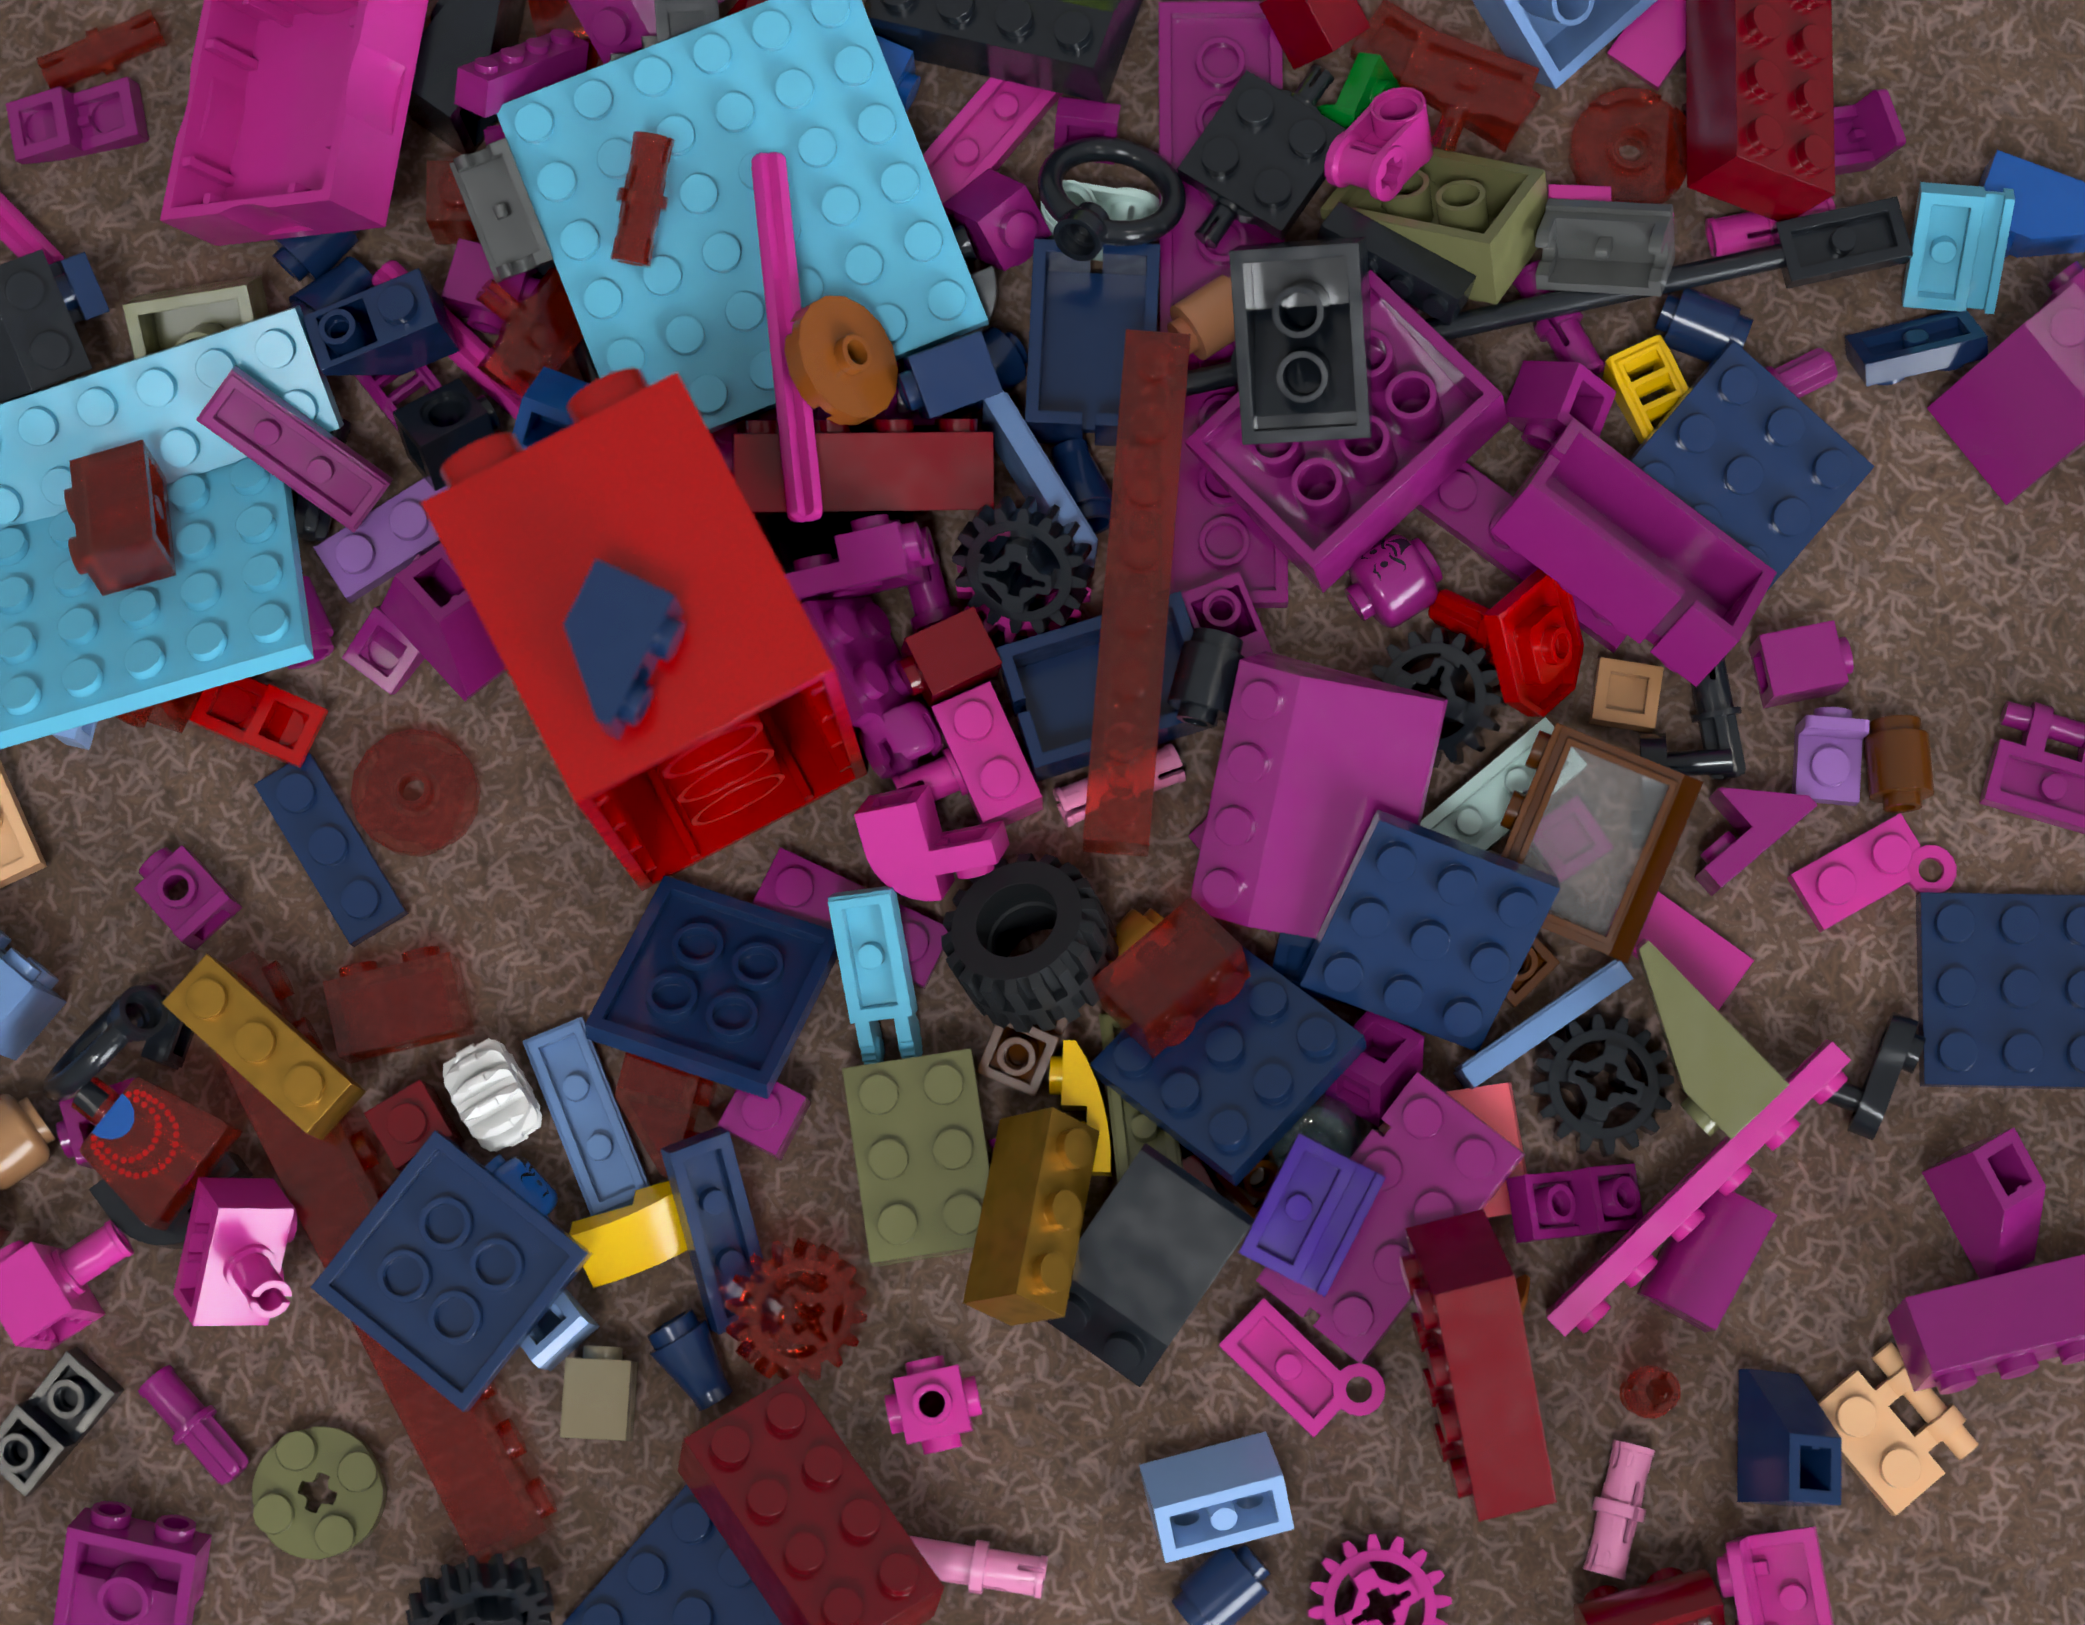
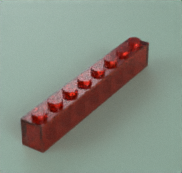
M1126 329L1083 852L1148 857L1191 334Z

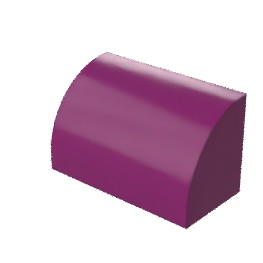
M1717 1190L1699 1207L1706 1216L1690 1234L1678 1243L1671 1236L1666 1239L1656 1257L1658 1263L1647 1274L1637 1292L1638 1295L1705 1333L1717 1329L1778 1216L1734 1192L1724 1197Z

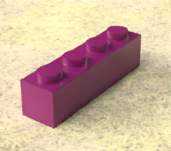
M558 28L537 38H529L526 42L513 47L502 48L500 52L492 55L478 57L475 61L458 67L454 104L484 118L499 112L502 105L506 102L586 72L589 42L575 37L574 33L570 30Z

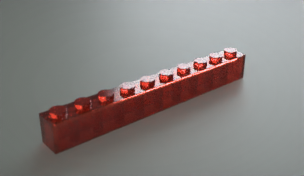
M251 951L226 964L231 971L321 1051L323 1050L320 1039L309 1020L305 1016L296 1020L286 998L295 994L294 989L277 960L268 964L265 958ZM216 1053L291 1203L294 1205L296 1213L324 1268H326L389 1189L387 1188L383 1191L372 1169L381 1164L374 1145L363 1129L356 1133L353 1132L346 1116L338 1122L323 1140L306 1134ZM352 1322L469 1556L474 1555L479 1563H488L495 1553H502V1556L505 1557L555 1530L549 1515L557 1512V1507L548 1487L540 1476L530 1480L519 1458L528 1452L519 1430L511 1418L500 1421L489 1399L498 1394L494 1381L490 1383L469 1411L462 1412Z

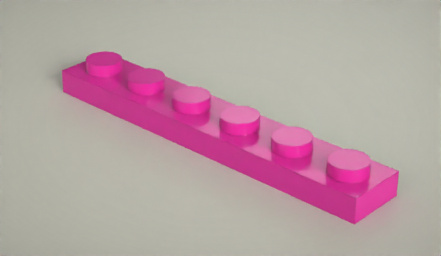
M1826 1039L1785 1079L1790 1084L1732 1140L1728 1136L1721 1140L1545 1311L1546 1318L1564 1337L1575 1327L1583 1334L1589 1331L1610 1310L1611 1306L1606 1302L1605 1298L1622 1281L1629 1288H1632L1656 1266L1658 1260L1651 1254L1669 1236L1677 1243L1683 1240L1705 1218L1706 1215L1699 1207L1713 1193L1718 1190L1724 1197L1728 1196L1751 1174L1753 1169L1746 1162L1764 1144L1774 1151L1797 1130L1801 1123L1794 1115L1812 1098L1821 1105L1842 1087L1848 1077L1841 1070L1851 1059L1833 1041Z

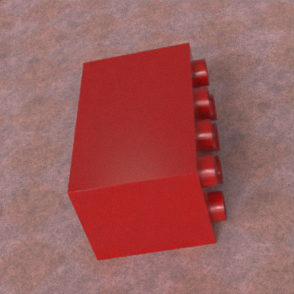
M628 368L603 376L581 389L570 399L566 406L567 412L574 424L526 449H523L517 436L510 432L485 437L461 449L451 456L440 469V474L448 489L420 503L575 803L641 891H644L661 882L664 875L671 877L867 775V771L836 670L678 372L649 386L640 369ZM595 559L674 594L683 611L679 619L686 622L684 635L675 654L668 662L659 659L647 683L654 687V692L644 717L636 727L627 724L619 740L606 735L596 720L563 625Z

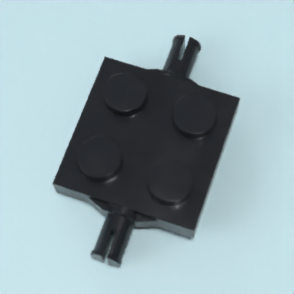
M1312 65L1310 71L1294 93L1278 89L1246 70L1177 168L1181 180L1204 193L1214 206L1202 225L1194 233L1200 242L1205 244L1207 241L1208 247L1216 249L1235 220L1241 223L1257 225L1280 240L1285 238L1326 179L1324 164L1328 149L1336 136L1346 130L1323 116L1315 107L1329 85L1334 81V77L1326 69L1321 73V66Z

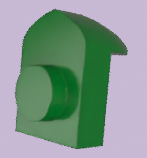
M1359 52L1336 104L1316 106V108L1323 116L1347 129L1370 106L1376 96L1386 90L1401 86L1381 55Z

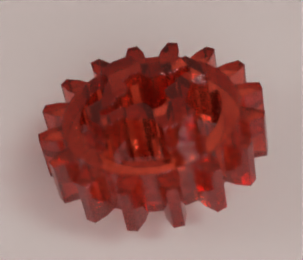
M797 1238L792 1252L790 1247L780 1241H775L772 1243V1259L766 1261L755 1253L749 1257L751 1265L755 1270L750 1278L735 1274L733 1281L743 1291L740 1298L725 1300V1307L738 1315L739 1319L725 1327L726 1332L735 1340L742 1341L735 1351L738 1356L749 1364L755 1362L754 1369L765 1377L771 1379L777 1373V1376L782 1380L794 1374L798 1378L801 1369L806 1376L816 1381L821 1379L820 1363L827 1360L837 1368L843 1364L841 1355L837 1351L842 1344L857 1347L860 1341L849 1331L852 1324L867 1321V1314L854 1307V1302L867 1295L866 1289L858 1283L850 1281L857 1272L854 1265L844 1259L838 1260L839 1253L822 1243L816 1249V1245L805 1238ZM805 1271L798 1278H789L787 1276L794 1272ZM789 1296L797 1300L795 1305L799 1311L798 1314L794 1311L795 1306L789 1299ZM797 1315L802 1320L803 1326L796 1322L798 1319ZM795 1344L805 1345L799 1349L789 1350Z

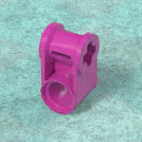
M1398 87L1386 90L1376 96L1370 106L1345 131L1337 135L1331 143L1324 164L1327 182L1338 188L1353 185L1369 190L1373 198L1382 202L1391 201L1395 198L1403 185L1420 167L1429 162L1433 156L1431 130L1426 99L1423 94L1414 88Z

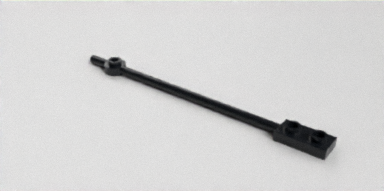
M1898 197L1776 222L1771 229L1774 240L1773 245L1672 266L1663 294L1777 269L1782 270L1786 289L1908 263L1913 256ZM1554 291L1498 303L1497 305L1461 311L1450 326L1434 317L1424 320L1447 341L1651 296ZM1236 347L1232 353L1231 361L1166 375L1171 399L1233 386L1239 391Z

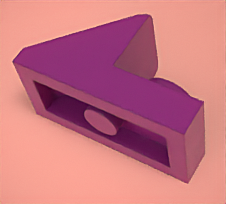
M1717 788L1709 797V800L1741 837L1736 839L1730 831H1727L1700 855L1708 865L1694 878L1712 897L1807 816L1817 804L1809 795Z

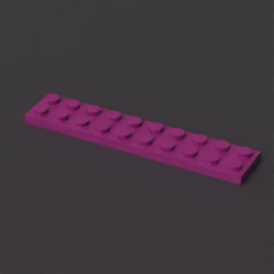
M1263 1L1158 2L1159 155L1167 160L1177 173V168L1246 70L1274 87L1283 90L1282 47L1259 5ZM1182 181L1186 191L1184 214L1173 230L1159 238L1161 597L1178 591L1183 593L1239 571L1254 608H1287L1288 558L1266 536L1184 442L1238 391L1233 386L1171 399L1166 379L1168 374L1231 361L1232 353L1236 347L1234 341L1206 360L1199 359L1193 353L1185 356L1176 347L1167 329V324L1172 321L1170 307L1220 275L1230 277L1229 251L1235 247L1247 244L1284 242V239H1278L1257 225L1241 223L1235 220L1219 242L1216 249L1208 247L1207 241L1203 244L1195 237L1194 233L1202 225L1214 206L1204 193ZM1159 192V206H1160V203H1161V195H1160V192Z

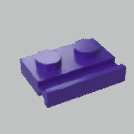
M1298 1132L1238 1253L1326 1297L1386 1177Z

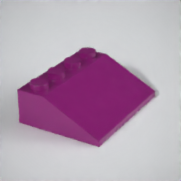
M1372 270L1369 271L1371 308V438L1243 445L1238 391L1184 441L1190 451L1275 546L1322 593L1346 573L1359 557L1372 549L1509 422L1503 394Z
M1267 651L1240 659L1188 910L1246 927L1316 938L1377 809L1417 825L1421 824L1448 699Z

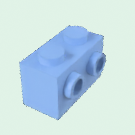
M1266 1431L1139 1465L1150 1517L1165 1563L1294 1529L1284 1477Z

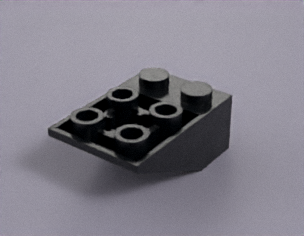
M439 0L431 13V23L422 33L407 112L412 120L462 155L475 153L485 140L484 129L497 125L499 119L497 114L484 118L454 104L457 69L462 65L475 61L478 57H486L500 52L502 48L518 45L526 0Z

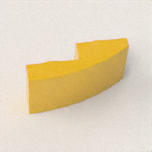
M1063 1040V1056L1050 1057L1049 1095H1061V1107L1065 1111H1087V1122L1083 1123L1100 1131L1091 1176H1112L1109 1126L1096 1078L1077 1041Z
M669 1181L635 1190L633 1205L573 1221L569 1234L593 1253L583 1265L593 1288L637 1274L688 1250Z

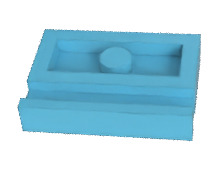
M1920 182L1910 241L1913 256L1906 265L1902 289L1903 307L1959 312L1966 311V308L1984 309L1985 314L1995 313L2015 204L2013 189L2004 188L2003 192L1985 191V187Z

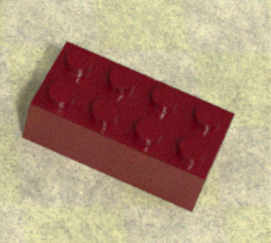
M1686 0L1687 188L1777 222L1796 218L1836 194L1832 0Z
M871 419L872 432H849V425H838L830 420H814L823 504L822 511L980 510L985 504L994 510L993 432L978 431V419H935V431L914 432V419ZM745 420V433H731L732 476L752 512H787L778 420Z
M1480 1209L1405 1228L1410 1254L1399 1257L1407 1292L1409 1296L1414 1295L1418 1311L1411 1313V1321L1419 1350L1426 1353L1428 1368L1422 1369V1376L1429 1403L1432 1408H1437L1439 1422L1433 1424L1435 1441L1442 1462H1447L1451 1482L1457 1499L1469 1497L1479 1522L1556 1503V1494L1516 1278L1484 1210Z
M795 1374L683 1439L677 1471L782 1625H921L934 1617L944 1585Z

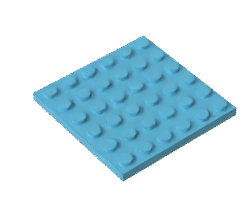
M768 0L506 102L502 105L499 112L496 113L599 378L619 370L638 368L642 371L650 386L678 372L710 434L776 408L751 160L756 154L780 152L786 158L802 308L824 296H845L863 305L881 323L893 345L896 361L989 325L981 300L862 0Z

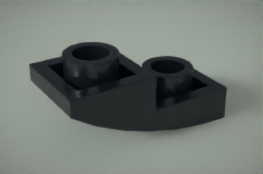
M78 1347L66 1351L27 1401L17 1404L0 1425V1474L25 1497L31 1495L66 1459L125 1389Z

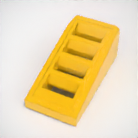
M1661 335L1653 336L1614 354L1605 361L1603 380L1617 392L1614 399L1641 444L1654 429L1651 422L1665 416L1689 389ZM1652 369L1654 370V372H1652V373H1650V374H1648V375H1646V376H1643V377H1641V378H1639V379H1637V380H1635V381H1633V382H1631V380H1630V379H1632V378H1634V377H1636V376H1639V375H1641V374H1643V373H1645V372H1647V371H1649V370H1652ZM1664 388L1667 395L1642 405L1639 398Z

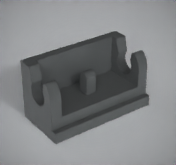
M504 138L490 143L485 149L475 153L463 154L454 158V162L449 164L496 283L554 262L507 139Z
M1548 198L1545 205L1546 211L1538 228L1535 242L1536 248H1543L1542 258L1536 271V289L1662 296L1675 260L1672 204Z

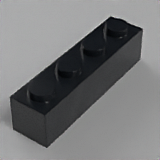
M1339 202L1322 223L1317 240L1366 236L1368 270H1372L1403 301L1450 326L1467 303L1476 275Z

